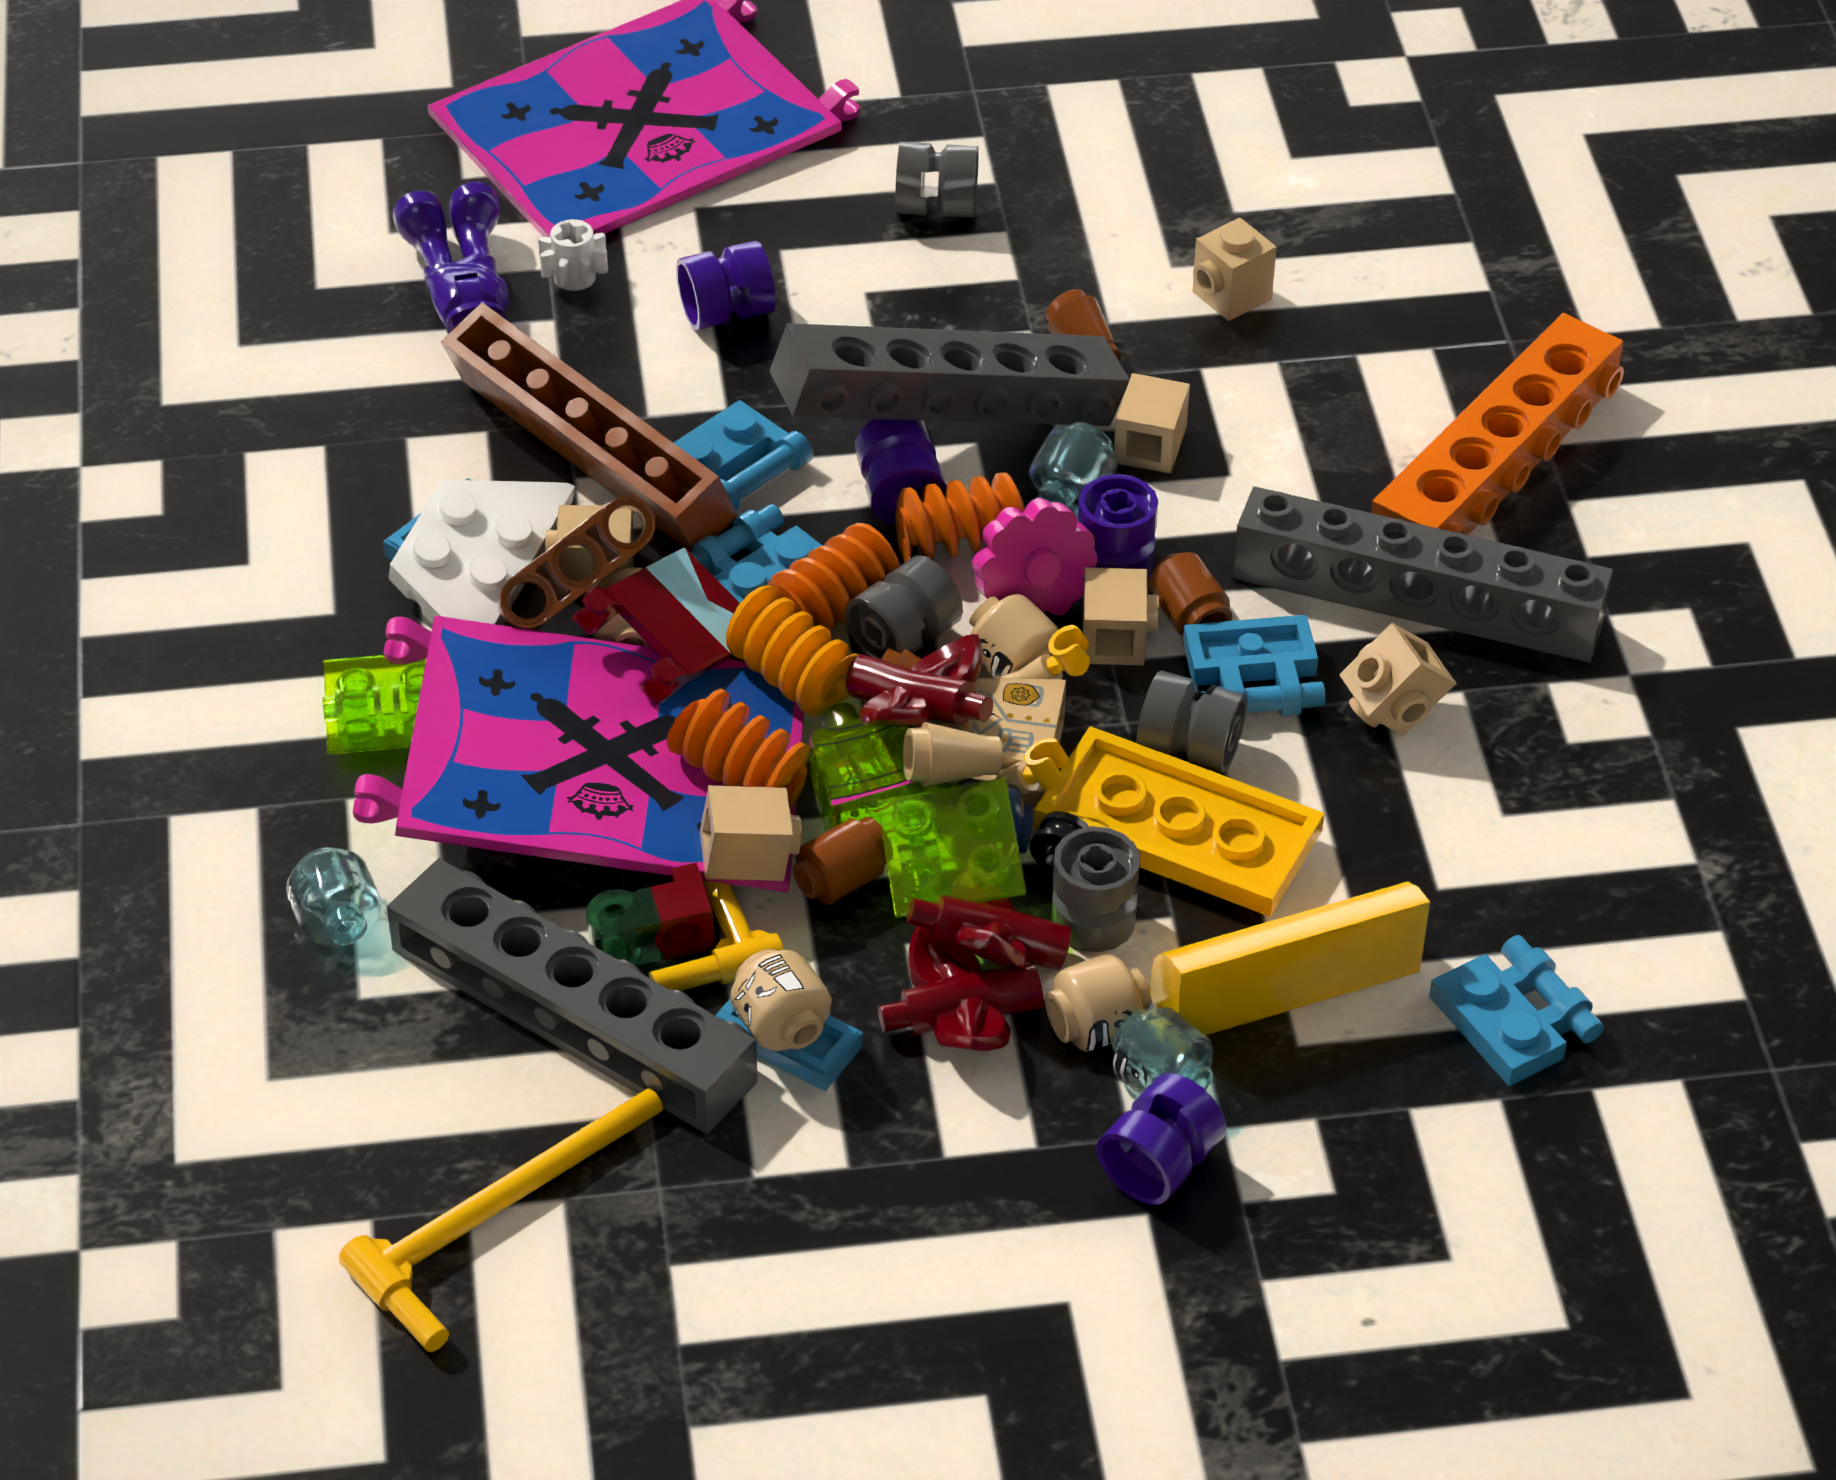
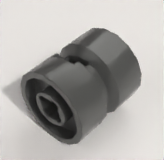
M900 142L896 168V214L928 215L932 208H939L944 217L974 218L978 185L979 147L947 144L942 152H936L931 143ZM939 172L938 188L925 186L926 173Z
M918 555L886 575L883 582L878 581L850 600L845 609L846 624L852 638L865 655L882 659L889 648L899 653H902L904 649L909 650L913 654L923 648L922 641L930 642L958 623L963 614L960 593L949 574L937 562L926 556Z
M1161 670L1155 675L1146 694L1138 723L1136 743L1172 757H1176L1179 753L1184 752L1189 763L1224 774L1234 759L1242 736L1247 713V695L1215 685L1210 686L1203 693L1198 691L1194 679Z
M1091 826L1075 830L1063 837L1055 848L1051 921L1070 926L1071 939L1069 946L1089 952L1115 949L1128 941L1135 930L1140 854L1135 843L1123 833L1110 828Z

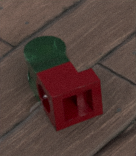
M697 862L671 868L672 882L638 889L632 893L617 889L597 894L590 900L586 908L589 944L617 960L623 959L635 966L715 949L712 908Z

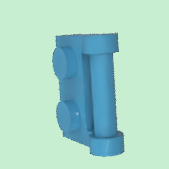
M738 400L674 442V444L719 476L735 510L739 509L742 499L787 469L798 470L813 459V449L804 435L798 431L787 433L741 400Z

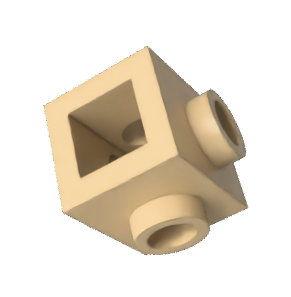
M1391 623L1373 642L1366 645L1359 652L1358 656L1339 674L1353 694V697L1349 700L1350 706L1364 722L1372 727H1377L1381 723L1402 735H1405L1414 725L1424 720L1429 714L1430 709L1457 684L1428 642L1394 623Z

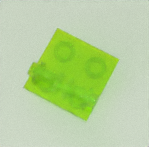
M384 655L323 660L325 697H322L324 721L326 722L328 755L409 748L426 659L402 665L388 662Z
M1006 777L877 801L895 918L907 916L913 898L936 903L939 896L943 894L981 903L1026 894Z

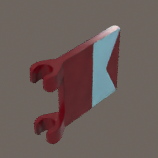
M684 547L607 588L595 587L591 589L582 600L585 607L575 612L572 617L573 621L585 633L590 635L619 614L660 655L662 659L657 661L651 670L654 676L648 681L643 682L640 687L652 702L659 705L675 694L686 683L734 657L726 645V632L730 620L740 603Z

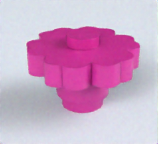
M1043 498L1032 500L1024 513L1015 507L1003 509L996 520L990 522L983 530L982 537L987 547L976 553L972 559V567L976 573L975 586L985 598L988 599L995 596L1000 601L1007 596L1021 594L1028 598L1043 613L1047 610L1054 615L1065 614L1072 607L1073 602H1077L1084 596V578L1082 575L1085 574V567L1094 568L1098 560L1094 550L1095 537L1093 533L1083 524L1077 522L1076 515L1066 505L1059 502L1050 503Z

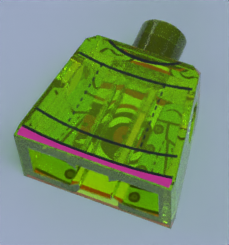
M837 703L826 709L820 718L822 729L815 730L810 736L811 781L825 832L849 818L861 820L864 817H871L881 825L887 835L933 822L939 798L946 797L947 783L923 787L920 781H908L906 779L903 769V743L905 733L910 727H897L890 724L885 728L862 724L856 709L850 703Z

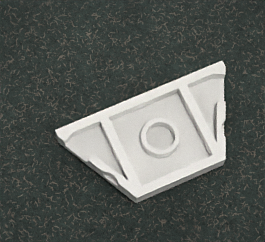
M441 480L390 563L389 580L406 598L412 599L420 605L422 614L432 624L434 615L501 625L504 621L498 610V595L501 587L508 579L544 552L546 530L557 529L559 505L572 504L575 486L559 482ZM519 584L512 589L509 596L510 607H512L524 584Z

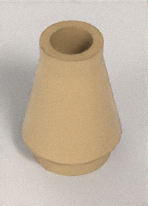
M924 722L921 728H908L905 733L903 769L908 781H920L923 787L983 775H999L1002 766V744L999 736H983Z

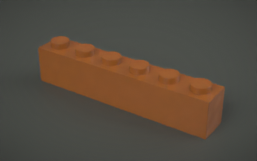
M483 302L441 341L442 346L464 383L617 498L632 496L644 501L651 508L655 516V526L683 548L685 547L690 553H692L693 544L708 535L717 537L738 516L718 475Z

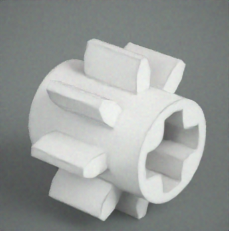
M573 219L559 222L551 229L550 237L539 238L541 276L543 278L553 276L556 285L562 289L570 291L586 289L595 282L596 273L608 272L605 234L597 233L593 235L592 227L584 221Z

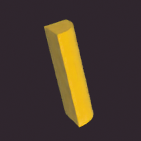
M1407 881L1162 952L1154 957L1151 968L1149 990L1151 1000L1175 1044L1199 1038L1201 1032L1206 1036L1418 973L1421 968L1430 901L1419 887ZM1181 1016H1182V1017L1185 1018V1019H1183V1025H1184V1026H1183V1030H1182V1035H1181V1038H1179V1030H1180L1181 1025H1182V1023H1181ZM1191 1026H1194L1199 1031V1034Z

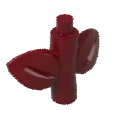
M978 634L966 635L920 659L911 670L875 657L860 654L854 658L847 671L846 689L848 694L853 698L867 702L859 712L862 724L885 728L890 724L897 727H921L924 722H928L931 719L961 726L966 724L970 718L985 722L990 718L993 711L992 698L977 694L974 685L982 664V646Z
M975 865L965 870L958 877L949 896L941 894L936 903L913 898L907 914V924L930 929V940L956 945L981 958L991 959L997 965L1023 969L1026 963H1033L1040 967L1060 971L1070 945V926L1015 911L1010 901L979 866Z
M916 926L911 937L908 953V969L915 988L902 990L901 1001L878 1006V1016L883 1032L907 1028L911 1037L934 1031L936 1040L941 1046L974 1051H991L1003 1048L1009 1042L1011 1027L1003 1015L1043 1009L1044 996L1037 968L1033 963L1025 964L1023 969L1007 967L982 970L980 960L975 954L956 945L930 940V929Z

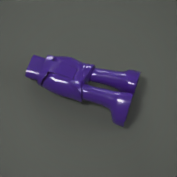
M471 181L460 185L451 195L449 219L453 234L463 256V259L456 262L452 261L445 216L437 196L428 191H413L401 197L393 209L394 223L400 236L418 250L427 267L424 268L423 274L426 286L430 290L434 308L441 322L446 327L448 334L482 302L504 319H506L505 309L510 304L508 286L503 278L498 276L496 261L491 256L488 246V236L499 219L500 205L496 191L490 185L483 182Z

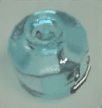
M325 847L309 852L295 866L287 879L286 894L303 934L317 944H351L372 929L381 914L382 899L365 860L351 850Z
M1169 1007L1154 1008L1150 1011L1141 1009L1129 1016L1118 1028L1112 1042V1049L1115 1052L1113 1057L1114 1071L1117 1077L1137 1094L1140 1095L1162 1073H1176L1187 1077L1205 1090L1210 1086L1213 1078L1210 1068L1214 1058L1212 1042Z

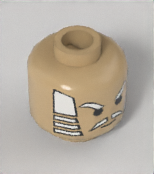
M767 949L753 954L738 968L735 974V982L731 989L730 1003L750 1034L756 1039L758 1045L771 1051L802 1049L817 1040L830 1014L832 998L826 986L804 956L792 950Z

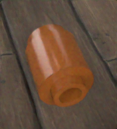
M1192 552L1173 553L1162 558L1156 564L1148 582V590L1151 595H1159V607L1181 636L1184 633V625L1232 620V612L1229 609V597L1199 555Z
M864 817L861 820L849 818L800 847L799 854L795 855L796 864L793 866L795 881L808 898H817L820 902L831 905L884 873L885 865L893 860L892 844L884 829L873 818Z

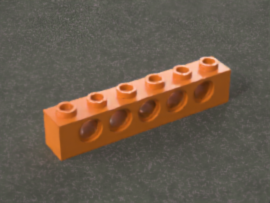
M1562 313L1372 500L1371 513L1464 535H1469L1478 524L1486 525L1494 516L1499 503L1510 492L1517 493L1522 489L1531 470L1541 460H1550L1558 450L1562 439L1573 428L1578 430L1586 423L1592 408L1603 397L1609 399L1617 391L1624 375V368L1619 365L1623 340L1568 314Z

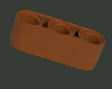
M632 496L619 497L610 501L507 580L501 587L498 595V610L502 618L511 626L523 629H533L547 622L646 546L652 539L655 531V516L651 508L641 499ZM627 508L639 515L642 522V531L636 541L623 543L612 536L608 522L615 510ZM579 546L585 548L590 553L593 559V569L586 579L574 581L562 574L559 568V558L565 548ZM529 583L536 586L544 597L543 609L533 619L518 617L509 605L510 593L519 584Z

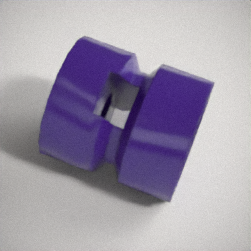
M757 240L726 247L723 249L720 258H717L711 251L677 260L676 278L681 303L686 318L695 331L726 324L729 322L732 313H735L741 320L775 311L776 292L771 267L763 247Z
M873 419L860 430L855 440V453L861 474L866 480L865 488L871 509L878 519L887 524L896 525L895 514L901 489L912 487L921 500L924 486L935 483L941 489L943 495L945 494L946 482L940 463L936 458V449L930 430L924 420Z
M1114 474L1092 480L1081 490L1078 505V522L1083 524L1095 537L1094 550L1098 560L1094 568L1147 569V579L1152 575L1155 562V532L1159 501L1156 492L1146 482L1133 476Z
M1162 1073L1133 1102L1131 1110L1122 1114L1100 1137L1096 1147L1099 1163L1111 1181L1127 1195L1146 1204L1160 1205L1168 1200L1190 1176L1192 1167L1201 1163L1224 1138L1227 1128L1224 1114L1210 1094L1191 1079L1176 1073Z

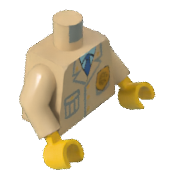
M1064 626L1056 631L1049 640L1048 649L1053 656L1043 654L1019 671L995 678H977L974 684L977 694L989 696L993 700V711L987 721L982 722L970 718L966 724L960 726L929 719L928 723L983 736H999L1002 744V766L999 775H983L973 777V779L1013 784L1020 789L1024 802L1031 803L1034 809L1047 790L1057 788L1062 779L1059 768L1066 767L1070 762V759L1060 745L1064 727L1066 680L1062 679V672L1065 671L1070 676H1080L1088 670L1090 657L1085 652L1089 647L1088 639L1077 626ZM961 780L953 781V782H949V783H950L953 787H955V786L957 785V783H958L959 781H961Z

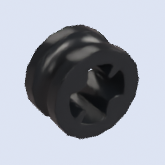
M1055 811L1048 813L1042 819L1039 830L1030 840L1029 850L1038 865L1053 873L1055 848L1062 838L1075 830L1089 827L1088 824L1068 812Z

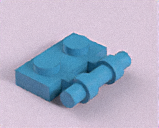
M769 504L758 512L748 510L733 520V527L717 537L708 535L692 545L693 550L691 549V554L741 603L755 589L767 586L774 574L785 569L788 570L791 563L801 558H806L810 551L823 545L798 526H794L780 536L771 532L784 523V517L776 505ZM744 548L752 552L738 562L731 558V556Z
M1307 615L1184 625V650L1191 679L1195 680L1197 686L1218 684L1219 687L1246 694L1248 698L1247 713L1278 710L1280 716L1300 715L1302 708L1325 706L1323 682L1299 683L1298 679L1299 677L1317 675L1318 655ZM1274 680L1275 685L1244 688L1242 682Z
M1521 935L1508 939L1501 949V953L1513 966L1501 971L1488 955L1484 954L1432 979L1429 998L1509 1087L1564 1060L1567 1042L1560 1035L1572 1030L1583 1043H1590L1596 1040L1604 1029V1025L1591 1012L1593 1003L1578 987L1569 988L1555 973L1556 963L1542 948H1532ZM1536 990L1549 1006L1538 1011L1524 995Z

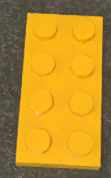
M1090 726L1070 755L1069 764L1060 770L1062 779L1057 788L1047 790L1035 807L1033 827L1039 829L1042 819L1048 813L1061 811L1079 817L1089 827L1113 829L1125 834L1135 843L1140 854V868L1271 917L1323 831L1325 813Z

